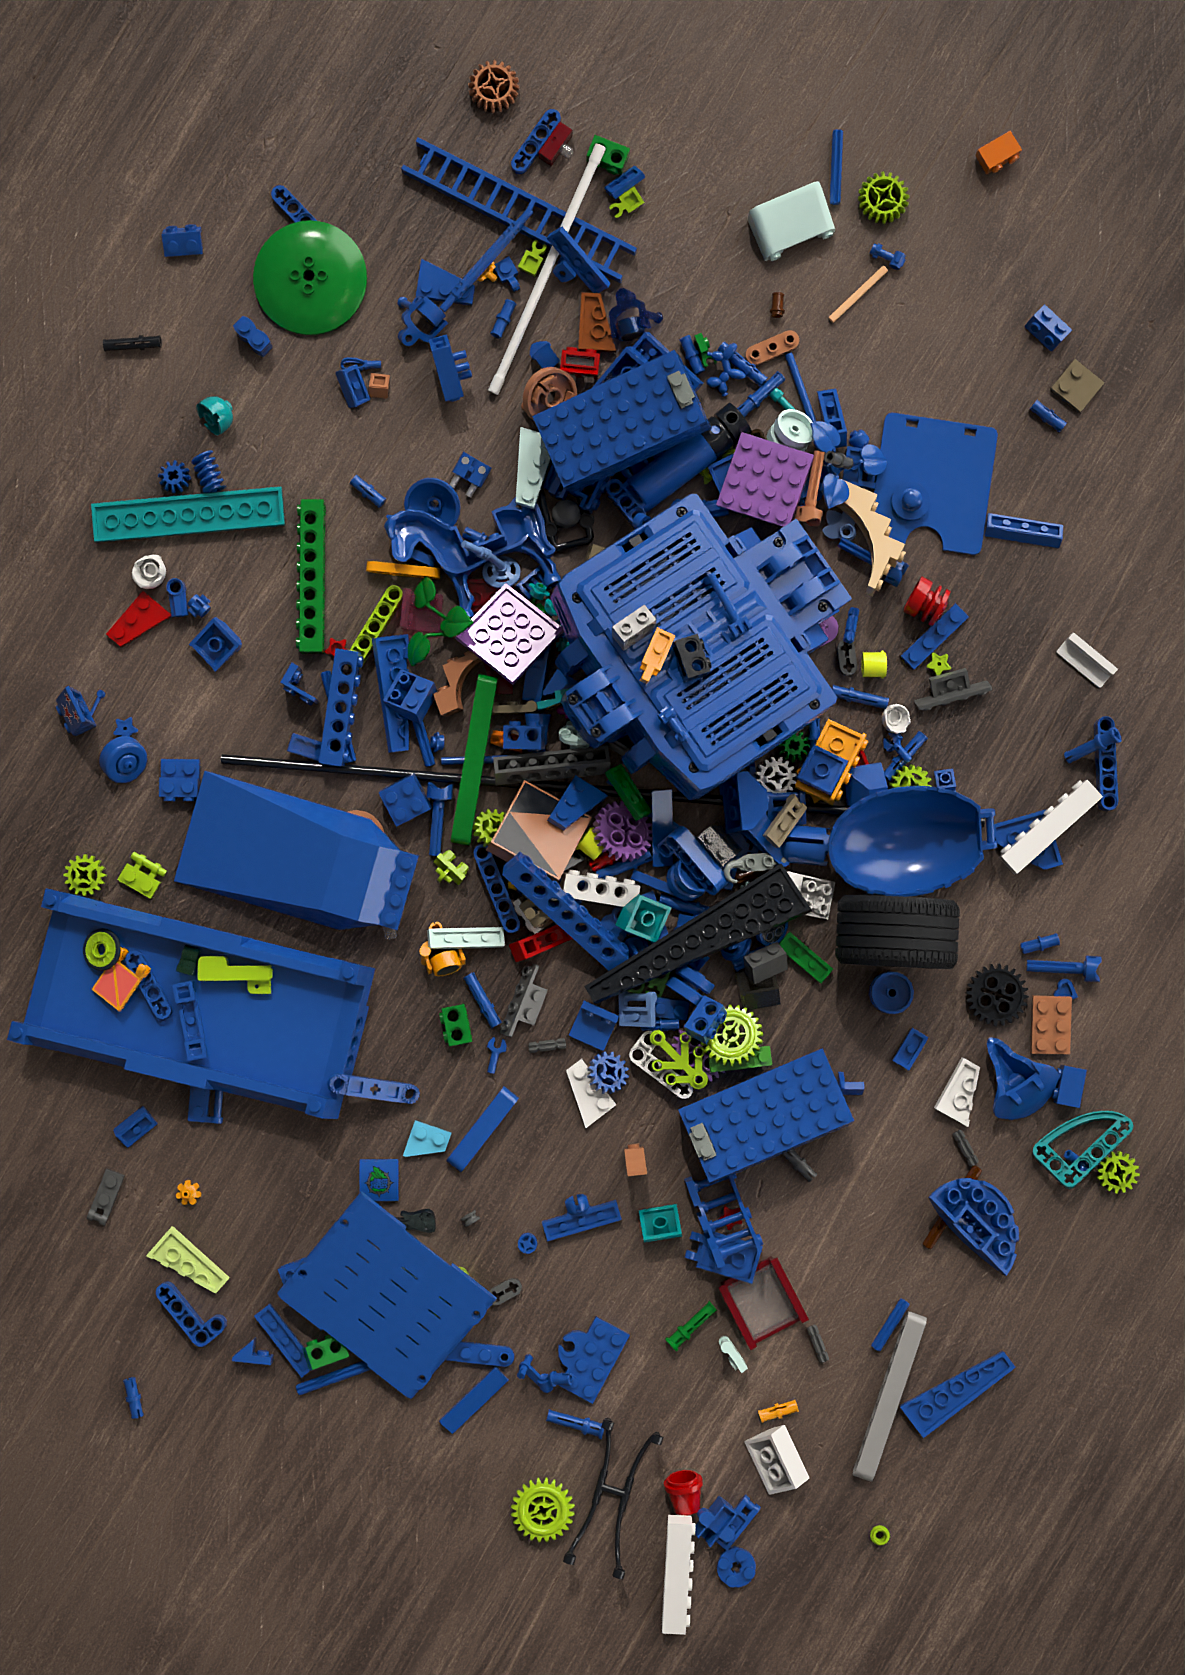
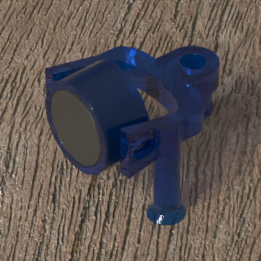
M620 288L616 292L617 306L609 311L611 336L620 341L639 339L646 332L645 328H651L649 319L654 320L655 323H660L663 320L662 313L646 310L645 303L636 299V295L625 288ZM632 308L639 309V317H628L617 322V317L624 311Z

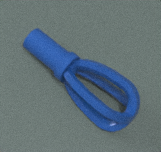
M344 358L341 361V369L345 368V363L363 364V366L358 367L359 371L381 368V361H367L358 358Z

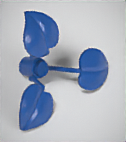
M812 422L810 425L816 448L820 452L832 451L835 453V447L841 441L837 429L826 422ZM870 444L861 449L860 456L862 460L855 461L853 464L855 466L863 463L864 472L872 476L882 473L887 467L884 454L878 447ZM824 461L825 466L822 467L820 478L823 480L822 488L827 509L844 503L848 499L849 488L847 483L839 479L838 476L840 471L845 469L836 468Z

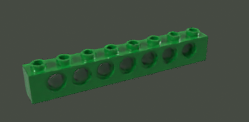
M301 499V505H297V515L301 516L300 523L297 524V535H300V542H297V554H300V561H297V573H300V580H297V592H300V599L296 601L297 611H300V618L296 619V629L300 630L299 637L296 638V649H299L301 654H324L326 514L324 499ZM309 516L316 517V521L313 524L306 523V519ZM313 534L316 536L313 543L306 542L308 535ZM310 553L316 555L313 562L306 561V556ZM310 572L316 575L313 581L306 580V575ZM309 591L315 592V598L312 600L306 599V594ZM309 610L315 611V616L312 619L305 617L306 612ZM309 629L315 630V635L312 638H306L305 636L306 631Z

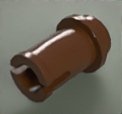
M781 292L772 293V309H770V313L774 318H781L785 313L783 309L784 294Z

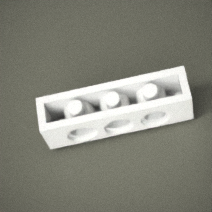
M570 869L568 873L563 872L560 882L561 889L571 894L574 899L622 907L640 892V886L635 884L634 880L624 879V882L617 881L616 877L606 876L605 879L598 878V874L587 873V876L580 875V871ZM584 880L585 887L582 890H578L577 884ZM598 884H603L604 888L601 893L596 892ZM617 887L622 888V893L619 896L614 894Z

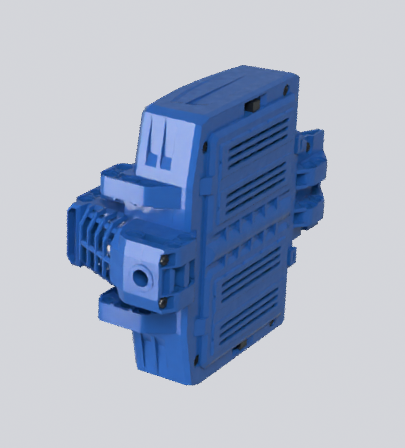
M689 494L565 574L556 585L550 597L570 644L558 655L555 664L564 677L569 674L572 675L580 669H583L588 676L565 692L561 699L564 712L582 739L594 749L606 742L614 743L628 735L634 746L622 756V761L631 775L651 763L689 800L701 798L812 723L836 703V694L813 663L809 654L829 640L820 624L840 611L839 608L852 598L797 518L763 541L759 539L752 527L727 538L697 494ZM713 572L739 618L741 619L746 616L752 625V629L747 630L743 624L746 631L743 634L736 628L739 634L736 638L733 637L727 627L733 622L711 583L705 585L703 581L704 577ZM645 605L657 619L656 628L658 627L675 635L673 642L698 633L699 639L702 638L705 645V650H703L705 656L711 662L712 668L707 676L684 682L671 645L660 672L657 676L652 675L649 682L645 684L640 681L644 672L640 667L655 630L623 651L612 637V626ZM685 644L688 652H694V647L691 644ZM692 663V668L695 671L701 670L698 663ZM672 706L677 712L676 721L682 729L687 728L690 737L682 743L674 738L676 733L669 723L664 725L657 716L665 707Z

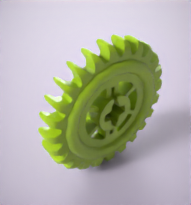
M730 1004L728 1009L725 1008L727 1012L726 1019L716 1029L714 1038L709 1040L707 1045L701 1042V1046H707L704 1049V1053L710 1052V1059L716 1056L715 1061L717 1064L722 1059L724 1066L730 1061L733 1067L736 1060L741 1066L742 1059L749 1062L748 1055L755 1057L753 1050L760 1051L757 1044H762L763 1041L758 1037L763 1036V1032L757 1031L762 1029V1025L756 1024L759 1018H752L753 1012L746 1014L747 1008L740 1010V1006L737 1005L733 1009ZM727 1022H734L733 1025L729 1026L725 1024ZM724 1025L725 1028L722 1034H717L719 1028ZM740 1026L744 1028L745 1033H740ZM735 1033V1037L728 1038V1035L732 1036ZM717 1037L723 1038L722 1044H720ZM741 1037H745L742 1044L739 1045Z
M539 1477L537 1478V1484L530 1480V1487L523 1484L524 1492L517 1490V1494L520 1497H513V1500L517 1503L511 1505V1508L516 1510L511 1513V1516L517 1517L513 1523L520 1524L517 1530L521 1531L524 1529L523 1536L525 1537L530 1534L531 1541L537 1537L539 1543L542 1538L548 1542L550 1536L553 1540H556V1534L563 1536L562 1529L569 1530L566 1523L571 1524L573 1522L569 1516H574L575 1513L569 1509L574 1508L575 1505L568 1503L572 1500V1496L566 1497L568 1489L561 1491L562 1483L556 1487L555 1479L551 1484H548L547 1477L544 1483H541ZM543 1496V1499H539L537 1502L533 1501L535 1498ZM545 1497H549L553 1502L550 1503ZM531 1503L534 1505V1510L529 1512L528 1509ZM540 1506H543V1508H546V1512H545V1513H543V1511L540 1510ZM557 1509V1514L554 1517L551 1511ZM549 1517L552 1519L550 1523L542 1524L543 1520ZM538 1518L539 1520H541L540 1524L536 1523L532 1519Z

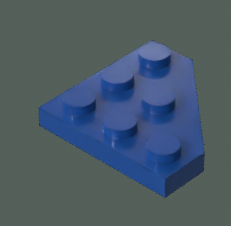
M1045 810L994 824L997 845L1002 848L1008 844L1012 846L1016 842V836L1022 831L1025 833L1031 829L1029 825L1037 818L1041 820L1045 816L1043 814ZM1056 839L1030 863L1042 870L1063 865Z

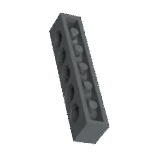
M608 745L599 746L595 749L588 747L493 757L495 784L506 785L523 783L524 780L535 782L573 778L575 775L583 777L605 774L610 769Z

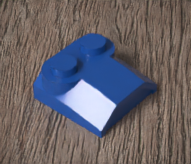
M214 617L189 645L216 672L234 653L240 650L242 643L240 638L225 622Z

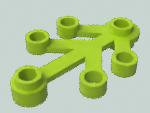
M652 1031L649 1036L650 1042L653 1045L660 1046L675 1061L662 1062L661 1060H654L651 1065L652 1069L655 1071L683 1069L688 1074L687 1076H676L669 1073L665 1077V1082L668 1085L689 1083L695 1089L704 1088L708 1082L707 1074L702 1071V1057L705 1054L704 1048L701 1046L693 1048L692 1053L695 1056L693 1069L689 1065V1042L691 1041V1036L687 1035L688 1040L684 1042L682 1041V1036L684 1034L687 1035V1033L683 1032L679 1035V1041L681 1042L680 1056L665 1040V1034L662 1031ZM656 1034H659L661 1036V1040L659 1042L655 1041L654 1039ZM697 1048L702 1050V1054L699 1056L695 1054ZM656 1062L661 1063V1067L659 1069H656L654 1067V1064ZM671 1075L675 1078L673 1083L668 1082V1077ZM696 1076H701L702 1081L700 1083H696Z

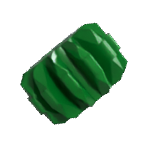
M800 732L798 736L795 733L777 746L778 748H783V750L779 751V755L786 753L784 760L791 756V762H795V756H797L798 760L801 761V754L807 756L808 752L804 749L810 748V745L804 744L808 737L801 739L803 732ZM789 742L797 743L796 749L798 750L790 749L791 743Z

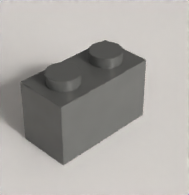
M778 942L743 956L745 973L754 984L788 969L787 954Z

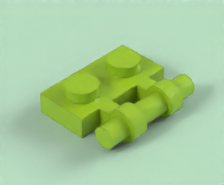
M133 852L130 858L136 861V864L132 866L127 863L117 880L152 899L161 884L155 877L157 874L164 877L167 870L163 869L159 863H153L146 859L145 855ZM142 866L151 870L149 875L140 870Z

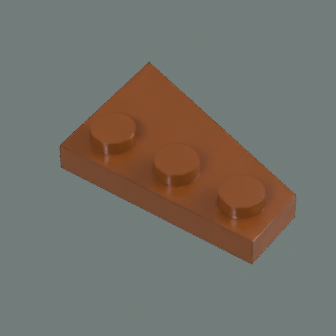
M581 292L578 350L594 349L597 352L616 353L601 294Z

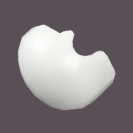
M900 704L889 705L882 714V724L886 730L892 733H903L911 723L909 712L905 706Z

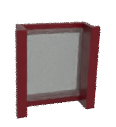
M770 1256L758 1263L752 1284L729 1277L720 1282L721 1286L718 1287L750 1350L757 1347L756 1343L796 1322L801 1321L804 1323L809 1320L777 1257L773 1259Z

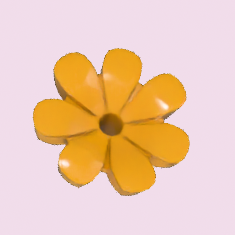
M494 261L477 279L479 282L487 278L491 282L496 281L497 276L493 273V269L496 267Z
M186 1180L184 1185L180 1183L177 1187L180 1192L176 1193V1198H182L181 1203L183 1205H187L188 1201L191 1205L196 1204L195 1198H200L202 1195L200 1191H197L199 1184L194 1183L191 1185V1180Z

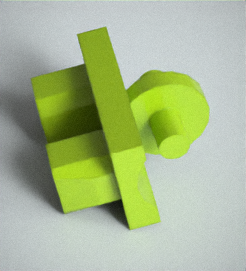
M447 850L443 854L440 853L433 862L438 866L435 871L440 875L437 881L440 883L444 879L450 883L453 880L457 885H460L466 877L465 875L469 867L463 862L455 867L451 862L456 856L451 850Z

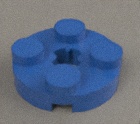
M733 1546L720 1554L717 1562V1572L720 1579L729 1587L745 1586L755 1576V1561L752 1554L746 1549ZM737 1562V1564L740 1563L742 1565L738 1572L731 1570L733 1567L732 1563Z

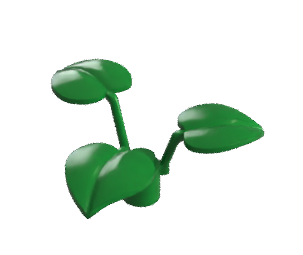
M424 577L417 585L413 594V602L417 608L422 609L426 606L445 619L441 623V630L443 632L427 633L425 635L422 632H417L412 636L408 644V660L413 667L422 662L430 651V641L427 638L437 636L453 638L464 632L474 623L460 606L453 607L448 615L445 616L430 605L429 602L435 598L436 589L429 577Z

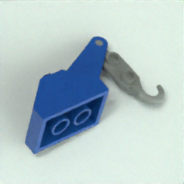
M747 771L738 772L721 784L726 834L741 832L762 853L747 854L727 863L724 868V875L731 883L738 882L730 876L732 868H739L746 872L766 871L772 869L774 865L782 864L783 867H786L790 863L783 856L782 845L780 848H775L763 836L771 824L766 815L769 809L767 789Z

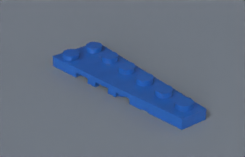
M404 634L373 638L372 644L388 753L409 750L408 719L402 717L383 702L400 669L409 672V669H407L409 636Z
M1001 1351L901 1404L900 1408L924 1438L1016 1367L1005 1352Z

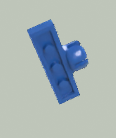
M577 1194L578 1205H575L573 1196L567 1198L565 1201L566 1214L542 1221L547 1241L622 1220L617 1201L613 1200L596 1206H590L587 1196L584 1194Z

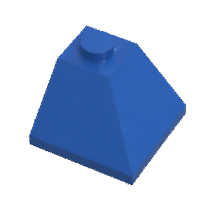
M881 762L851 768L849 772L852 774L848 784H845L847 806H851L860 799L876 792L888 790Z

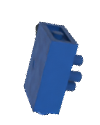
M447 334L428 339L445 401H457L460 397L464 396L460 380L472 377L471 370H469V362L455 365L456 360L467 357L466 351L452 353Z

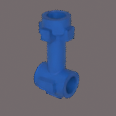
M874 243L869 253L873 255V258L876 259L880 256L890 261L889 266L895 270H899L906 260L904 253L895 251L892 254L883 250V245Z
M672 706L665 707L660 711V714L657 715L664 725L669 723L676 733L674 736L676 741L679 740L682 743L690 737L688 729H682L676 721L677 712Z

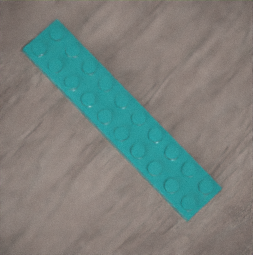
M282 487L91 504L95 543L285 526Z

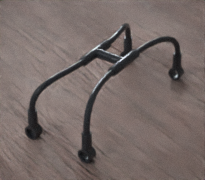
M605 1418L601 1428L606 1429L605 1459L594 1491L592 1506L581 1530L569 1550L565 1553L563 1562L574 1565L576 1556L573 1554V1551L585 1533L597 1505H599L602 1492L610 1493L621 1497L615 1530L616 1566L612 1576L624 1579L626 1571L622 1568L620 1562V1528L623 1512L626 1510L634 1482L633 1477L643 1454L651 1442L662 1445L664 1437L659 1432H654L648 1438L632 1465L629 1476L626 1478L624 1489L605 1484L608 1474L611 1431L613 1430L614 1422L610 1418Z

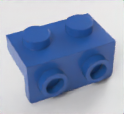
M194 224L186 225L185 228H177V226L166 227L162 232L164 256L203 254L201 227H196Z
M1045 304L1025 325V328L1050 351H1053L1072 331Z

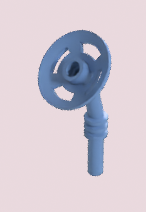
M466 540L461 543L462 548L475 553L481 559L489 560V562L485 563L482 570L483 578L488 585L500 589L505 583L510 587L517 583L521 571L519 564L514 559L507 556L496 557L490 549L476 546ZM510 565H514L516 569L515 575L511 573ZM488 567H492L493 575L491 577L487 573ZM506 579H509V580L506 581V582H497V581H496V580H506Z

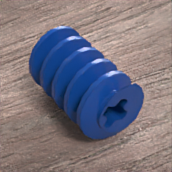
M212 450L200 453L191 461L193 465H196L194 467L195 472H199L197 478L202 479L199 483L203 486V493H215L227 487L226 485L220 486L224 479L217 478L221 471L215 472V469L219 466L218 464H212L216 460L215 457H209L213 453Z

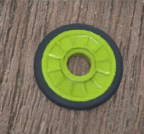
M106 928L96 929L85 939L83 955L86 963L91 968L105 971L113 967L119 959L120 942L116 934ZM101 944L105 947V952L102 955L98 952Z

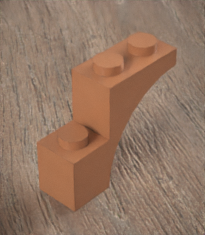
M471 651L465 652V656L461 658H451L447 660V664L442 665L450 687L448 685L438 689V692L433 694L442 716L447 717L464 710L461 701L464 680L471 669L482 661Z

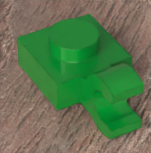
M702 333L694 335V342L702 358L703 367H708L706 363L708 359H711L714 365H716L717 361L711 356H707L708 348H710L707 337L703 338Z

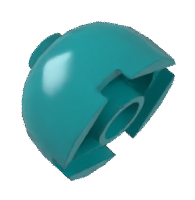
M211 396L203 399L196 405L198 416L200 419L204 417L207 422L204 423L205 427L214 435H221L231 426L233 422V408L227 400L224 401L220 397Z

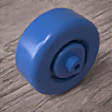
M117 737L103 748L99 758L100 768L110 780L116 783L130 782L136 779L145 769L147 764L146 750L132 737Z

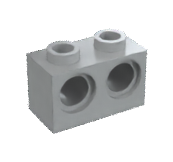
M643 605L612 626V637L624 651L654 631L657 619Z

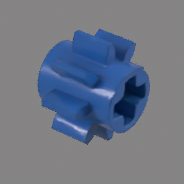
M196 594L187 603L190 607L187 611L195 618L198 615L202 618L210 611L211 607L208 604L211 601L203 594L201 597Z

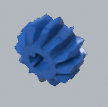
M174 460L172 466L169 462H166L167 468H160L164 473L158 474V477L162 479L159 482L160 485H165L164 489L166 491L171 489L172 493H176L177 488L180 492H183L181 486L188 487L189 484L185 480H191V476L187 475L190 470L184 468L185 464L183 462L178 465V462ZM172 474H173V475H177L178 478H177V479H174V478L172 479V478H171V475H172Z

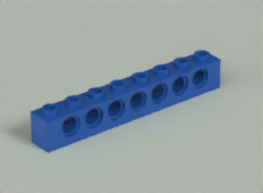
M519 852L504 865L502 875L608 971L629 959L627 945L618 941L613 932L606 930L597 918H593L584 906L575 902L573 896L564 892L556 881H552L542 868H538L529 856Z

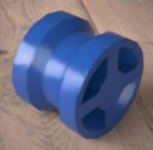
M524 1233L518 1240V1248L523 1253H532L537 1247V1239L532 1233Z

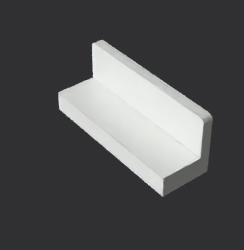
M1074 632L1069 635L1056 651L1059 656L1098 688H1101L1108 678L1118 670Z

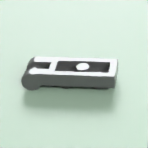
M108 1168L105 1170L91 1209L88 1212L87 1220H95L102 1226L106 1225L125 1178L124 1174ZM98 1208L104 1210L103 1215L96 1213Z

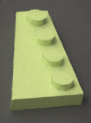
M173 1226L146 1255L151 1259L154 1258L161 1262L160 1264L167 1268L170 1267L178 1271L180 1275L191 1278L195 1283L214 1293H217L230 1278Z

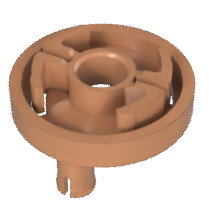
M556 367L540 369L531 376L525 386L523 403L521 405L522 410L534 420L532 416L577 396V387L574 379L570 374ZM555 391L554 400L548 403L549 393Z

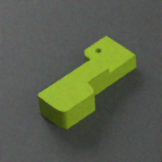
M201 956L198 960L199 981L247 980L249 993L271 994V978H273V968L271 966H229L226 956Z

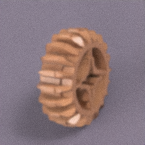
M494 60L493 65H490L486 61V67L480 64L479 70H473L474 75L470 76L471 82L468 83V87L471 89L469 95L473 96V102H478V108L484 105L485 112L488 108H491V112L494 113L495 108H498L499 112H502V106L508 109V102L514 104V98L518 97L516 91L519 90V85L517 84L519 79L515 77V71H510L511 67L509 65L504 68V62L497 65V62ZM494 74L501 75L504 78H497ZM488 76V81L479 86L481 80ZM491 80L493 81V84H495V86L497 87V88H496V93H495V90L493 89V87L491 86V85H492ZM509 87L507 93L500 98V92ZM482 94L491 95L494 99L486 98Z

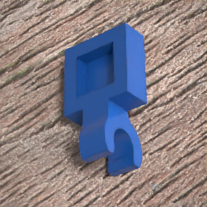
M508 256L494 264L496 266L494 270L502 284L508 281L513 292L519 290L520 284L515 278L519 273L510 257Z

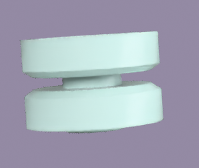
M784 410L768 430L767 440L805 452L808 445L813 441L810 425L812 420L798 410Z

